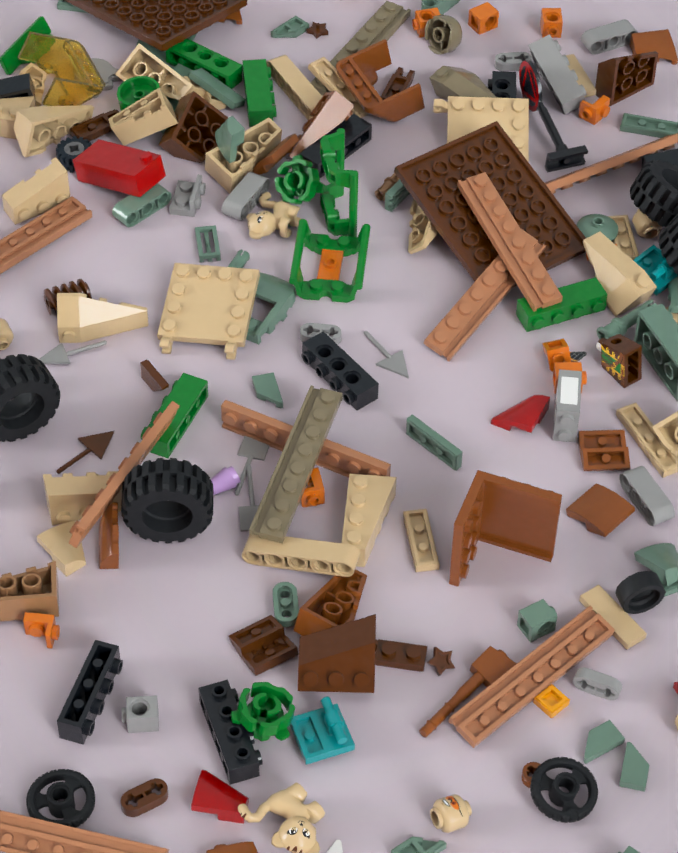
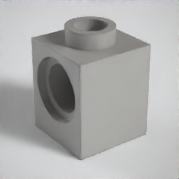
M157 695L126 697V707L122 708L121 712L122 723H127L128 733L159 731Z

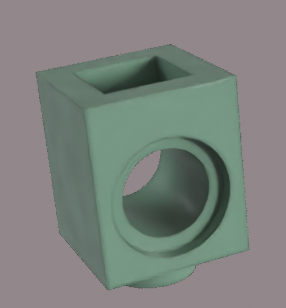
M542 599L519 610L517 626L531 643L555 631L557 613L552 606H549Z

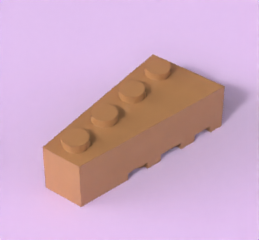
M56 561L47 563L48 567L36 569V566L26 568V572L13 576L11 572L2 574V577H0V621L23 620L25 612L50 614L59 617Z

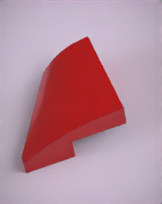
M544 395L531 396L493 417L491 424L508 431L514 426L532 433L537 423L540 424L547 413L550 397Z
M202 770L195 788L191 810L218 814V820L244 824L245 819L241 817L238 806L246 804L248 807L249 798L208 771Z

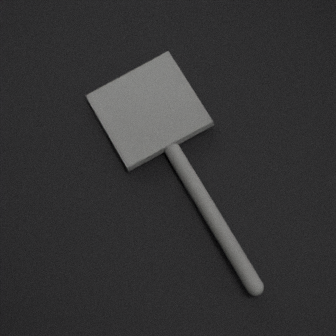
M244 436L237 455L248 457L240 477L241 482L238 483L235 490V495L240 493L247 475V465L251 464L252 459L264 461L269 445Z
M249 464L247 465L250 506L239 507L241 532L249 531L259 505H255L252 470Z

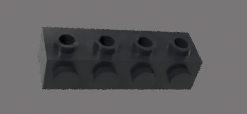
M99 640L94 641L57 719L59 738L84 745L87 736L92 735L95 728V719L97 715H101L103 712L104 699L106 695H110L112 692L114 677L116 674H120L123 667L119 646Z
M228 679L199 687V702L229 784L260 776L259 766L263 765L260 751L254 750L252 745L255 744L253 733L247 731L242 724L232 723L231 711L238 710L237 703H239L236 689H231Z

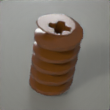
M77 279V285L75 282L70 281L68 286L65 283L61 284L60 289L54 286L52 287V292L48 288L44 289V301L50 315L51 309H54L57 313V293L87 294V298L92 299L89 286L82 279Z

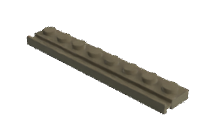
M386 1L330 63L336 68L337 62L384 39L388 41L410 17L411 9L405 10L403 6ZM316 77L311 81V84L322 96L324 93L330 92Z
M312 385L310 386L251 523L249 535H259L260 538L283 544L343 399L341 392L324 388L319 390L315 389Z

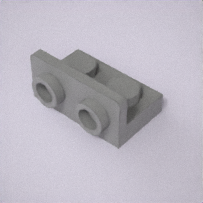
M197 175L196 182L178 180L169 208L171 215L195 217L196 210L201 207V195L205 194L206 184L202 183V175Z

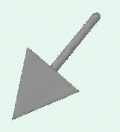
M364 331V335L387 357L376 363V365L409 378L403 350L390 355L368 331Z
M104 340L68 352L65 351L61 343L38 360H41L44 364H70L68 356L106 345L107 341Z

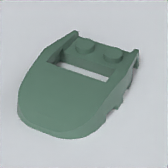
M261 272L255 297L275 305L263 322L252 317L250 319L246 340L258 345L261 343V336L264 333L271 334L275 330V325L279 321L283 322L286 319L287 311L289 308H292L296 298L295 289L292 284Z

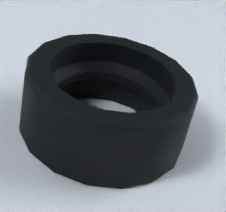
M641 571L628 576L617 586L615 592L624 612L629 614H639L654 608L663 600L666 593L657 573L653 571Z

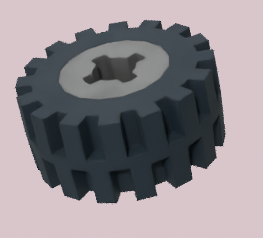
M73 136L72 139L68 137L66 141L61 140V144L58 143L57 159L67 171L70 170V173L75 171L73 159L92 145L87 139L83 140V137H79V139L76 136Z

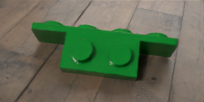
M43 16L38 17L0 56V64L7 75H11L20 64H30L31 62L34 64L38 62L39 57L47 52L55 41L52 34H50L51 29Z

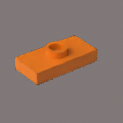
M322 249L317 279L339 281L344 251Z

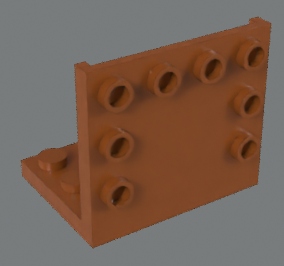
M477 470L454 523L449 584L459 586L461 579H466L470 568L468 563L469 560L473 561L476 556V544L478 541L551 562L555 550L562 494Z

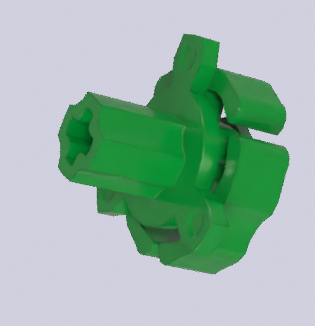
M302 155L294 156L292 161L283 162L277 169V173L285 175V177H276L274 179L277 192L282 195L283 201L300 205L302 201L310 202L316 193H323L325 185L320 182L318 169L311 168L313 163L303 159Z
M255 682L252 684L251 689H243L239 698L238 710L231 711L232 723L242 724L247 731L253 733L254 739H258L261 742L268 740L270 736L274 735L277 739L283 741L290 735L287 728L290 726L295 712V706L292 704L293 696L283 687H276L269 682ZM249 695L254 697L253 701L247 705L246 702L249 699ZM282 704L284 705V707H285L286 710L288 711V713H286L285 715H284V712H283V710H282V708H281V705H282Z

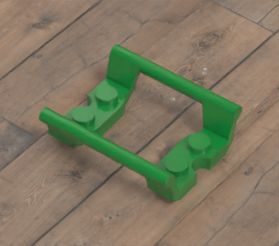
M339 128L337 132L324 135L320 140L322 165L326 178L331 183L325 185L324 192L320 193V206L322 213L325 215V223L329 233L334 236L357 237L358 171L344 170L345 130ZM344 187L350 188L349 218L340 219L338 209H334L335 198L343 196Z
M300 219L289 283L295 286L296 295L306 300H320L321 297H329L332 299V302L343 303L355 300L357 290H361L363 287L370 225L364 224L358 237L341 236L334 240L326 234L311 233L307 220ZM303 246L319 255L322 254V249L344 251L343 257L359 252L352 284L349 285L343 281L325 279L303 281L300 268Z

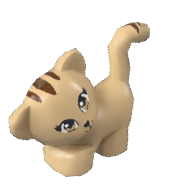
M269 192L263 193L258 202L263 208L273 209L274 213L265 210L247 214L250 238L258 240L270 235L275 230H279L281 237H290L292 231L288 229V224L293 227L298 226L300 218L297 217V213L300 207L285 201H268L271 198V194Z
M296 782L287 789L272 794L267 801L259 805L255 813H251L246 804L238 806L241 817L248 823L260 822L269 811L286 819L280 826L279 831L274 833L271 838L273 846L285 848L291 853H319L320 847L316 840V828L312 824H316L322 819L325 811L316 801L310 804L303 803L307 797V792L299 783Z

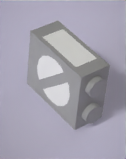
M559 369L554 410L553 440L576 442L580 416L582 371Z

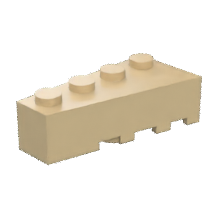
M270 118L265 119L245 131L244 143L237 146L236 160L229 164L218 147L207 152L205 156V171L230 194L247 173L253 172L255 166L281 142L282 129Z
M108 471L106 475L86 472V476H73L72 473H63L62 477H52L51 474H43L46 501L52 526L81 520L89 504L93 505L100 489H105L110 476L118 471ZM122 489L112 501L118 502V512L121 511Z
M349 474L342 543L353 545L359 549L360 557L356 567H365L375 544V539L382 528L384 518L387 517L391 502L396 496L397 477Z

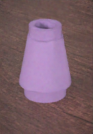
M232 466L224 467L210 479L213 483V495L237 487L236 484L241 482Z

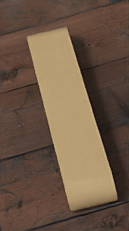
M287 55L268 60L266 63L267 67H271L272 79L307 120L313 118L310 114L321 99V94Z
M255 534L253 536L249 535L242 552L243 560L252 565L350 577L354 574L360 557L359 549L349 544L285 536L282 544L260 538L259 535Z

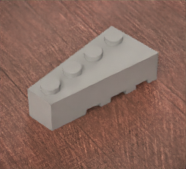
M549 34L529 44L536 69H539L540 75L543 80L545 79L551 92L554 91L553 95L564 114L579 108L580 102L585 100L584 96L587 93L582 84L578 85V77L574 69L570 71L568 67L570 63L566 55H561V47L558 41H553Z

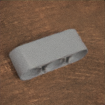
M624 19L585 31L581 36V42L591 54L595 55L630 45L631 34L638 33V31L628 20Z
M254 172L247 173L225 199L222 213L241 221L244 220L247 214L259 203L260 196L268 191L270 179Z
M639 466L619 475L621 487L650 526L674 518L675 511L671 501L644 466Z

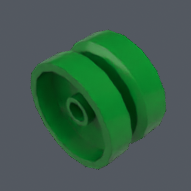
M136 76L124 81L118 87L116 93L120 110L122 111L160 87L159 83L154 78L148 76Z

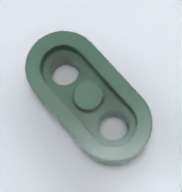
M280 582L273 588L274 618L283 627L294 626L299 613L297 589L289 582Z

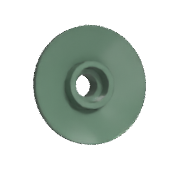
M589 214L577 222V227L586 238L599 231L611 241L618 235L617 223L606 215Z

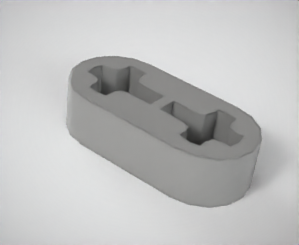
M526 52L499 53L495 56V68L504 72L519 71L521 63L525 60L531 61L532 57Z
M306 323L300 328V340L305 342L324 331L336 344H340L342 333L341 329L336 325Z
M585 667L579 668L573 679V684L578 689L607 700H616L622 689V684L618 679Z

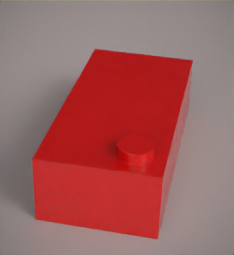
M100 139L73 159L78 181L136 197L144 195L166 176L161 155Z

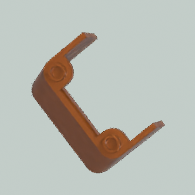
M386 39L338 61L336 64L338 76L366 113L389 122H396L425 108L419 83L384 100L372 86L378 81L376 71L392 64Z

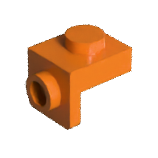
M603 95L593 104L582 100L578 116L595 125L609 114L610 98Z

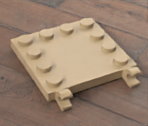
M448 96V102L443 99H434L433 112L447 113V143L497 121L529 162V99Z
M174 263L157 333L158 340H160L159 346L162 347L161 353L171 354L173 341L224 345V352L227 353L226 359L235 360L237 348L245 346L260 271L258 269Z

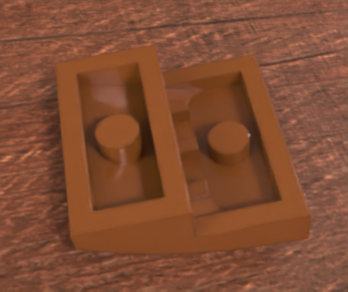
M296 133L283 139L255 166L253 172L260 175L272 169L299 141Z
M624 430L578 432L579 450L584 471L630 470L629 450L626 447Z
M596 483L566 508L568 517L584 522L587 531L606 537L635 512V507L614 491Z

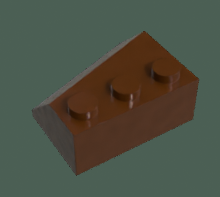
M656 51L612 58L598 63L595 85L596 96L600 98L606 95L610 98L609 106H612L653 85L659 53Z
M193 91L181 97L174 111L178 124L166 128L159 146L173 157L202 163L205 160L206 153L218 147L215 132L228 117Z
M376 614L301 636L299 641L298 691L374 693Z

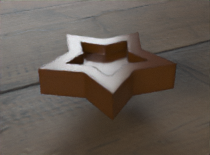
M313 22L312 26L306 29V33L314 35L316 39L320 36L328 35L326 23Z
M434 647L433 657L427 664L435 667L437 675L440 676L445 669L455 668L451 661L452 651L443 652Z

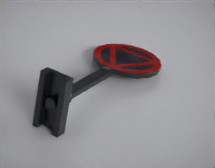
M530 60L523 61L519 70L522 96L529 99V110L532 112L539 111L556 147V152L547 153L545 162L547 173L584 165L586 162L584 154H588L586 146L568 149L567 145L563 143L547 108L542 102V86L537 69Z

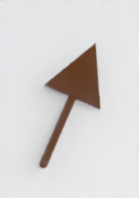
M114 431L78 438L87 449L57 469L56 472L60 474L89 452H93L102 460Z

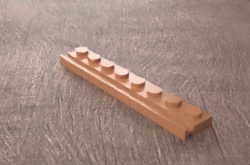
M678 133L665 136L545 182V185L554 194L556 193L555 189L561 188V190L570 188L574 182L582 183L588 181L590 176L594 174L597 177L608 173L607 169L612 168L616 170L624 167V163L628 161L631 164L640 161L641 156L658 153L657 150L663 149V151L675 147V143H678Z
M486 172L468 177L465 181L459 180L457 183L458 189L533 312L541 307L543 309L561 303L563 296Z
M71 196L1 239L0 274L92 218V211L87 210L84 204Z
M521 229L539 257L545 250L546 245L543 244L542 246L538 243L537 239ZM499 255L426 337L423 343L440 356H445L449 362L516 284Z
M225 400L221 405L222 428L283 451L293 428L292 425ZM328 439L325 440L315 464L348 478L349 474L390 477L391 464Z
M172 401L163 413L160 412L157 415L152 428L148 427L143 434V440L134 445L129 458L125 457L118 467L119 471L110 476L106 483V488L100 489L93 505L89 504L82 514L83 518L74 523L69 531L72 534L69 541L70 545L77 548L122 489L127 474L134 467L142 463L171 425L180 405Z
M591 605L449 718L448 722L457 728L456 730L473 748L614 634L615 629L599 613L596 614L592 610L593 607Z
M0 810V851L6 853H169L170 850Z

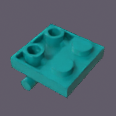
M655 245L649 247L633 260L645 270L657 286L653 292L656 296L668 288L671 280L678 277L674 269L667 264L666 258H663L661 250Z
M330 697L321 699L320 702L323 708L293 716L290 723L291 730L306 765L355 750V743L338 704H332Z

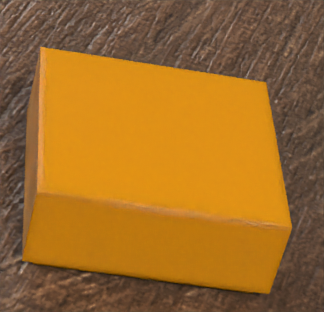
M551 684L534 697L533 703L552 719L569 705L570 699Z

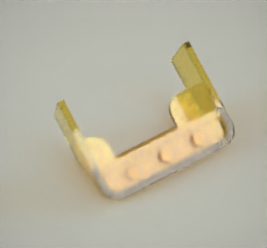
M29 32L18 58L36 62L38 67L47 74L56 75L42 102L43 105H82L102 93L105 83L85 47L80 42Z

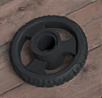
M555 757L548 759L537 767L532 776L530 784L532 800L541 813H544L548 818H552V820L562 823L579 821L590 814L597 802L598 788L592 772L590 773V770L583 766L584 764L572 758ZM555 768L572 770V773L562 772L558 774L555 779H551L546 775L547 771ZM586 784L588 799L585 805L579 808L574 803V798L580 789V785ZM559 787H565L569 793L563 792ZM548 790L551 802L556 806L563 807L562 811L550 806L543 798L541 791Z
M69 769L51 770L49 773L46 772L38 777L30 786L26 797L27 810L32 818L76 828L86 822L87 818L92 814L95 807V791L88 778L77 771ZM62 780L65 781V782H56V783H53V784L47 789V793H46V794H41V793H40V791H41L45 786H47L48 784H50V783H52V782L62 781ZM79 788H83L86 794V802L81 811L75 809L73 794ZM49 807L52 816L60 819L63 818V820L46 818L40 814L39 810Z

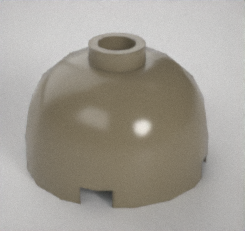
M437 15L427 21L425 40H429L431 45L428 46L429 49L435 54L441 55L454 51L460 45L462 29L455 18L449 15Z

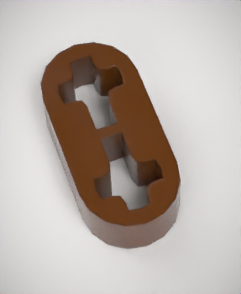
M154 778L125 792L121 797L122 812L128 817H137L162 805L168 799V786L166 782L162 779ZM156 789L157 791H161V794L157 795L155 792L152 793V790ZM133 801L134 803H137V806L133 807V805L128 804V802Z

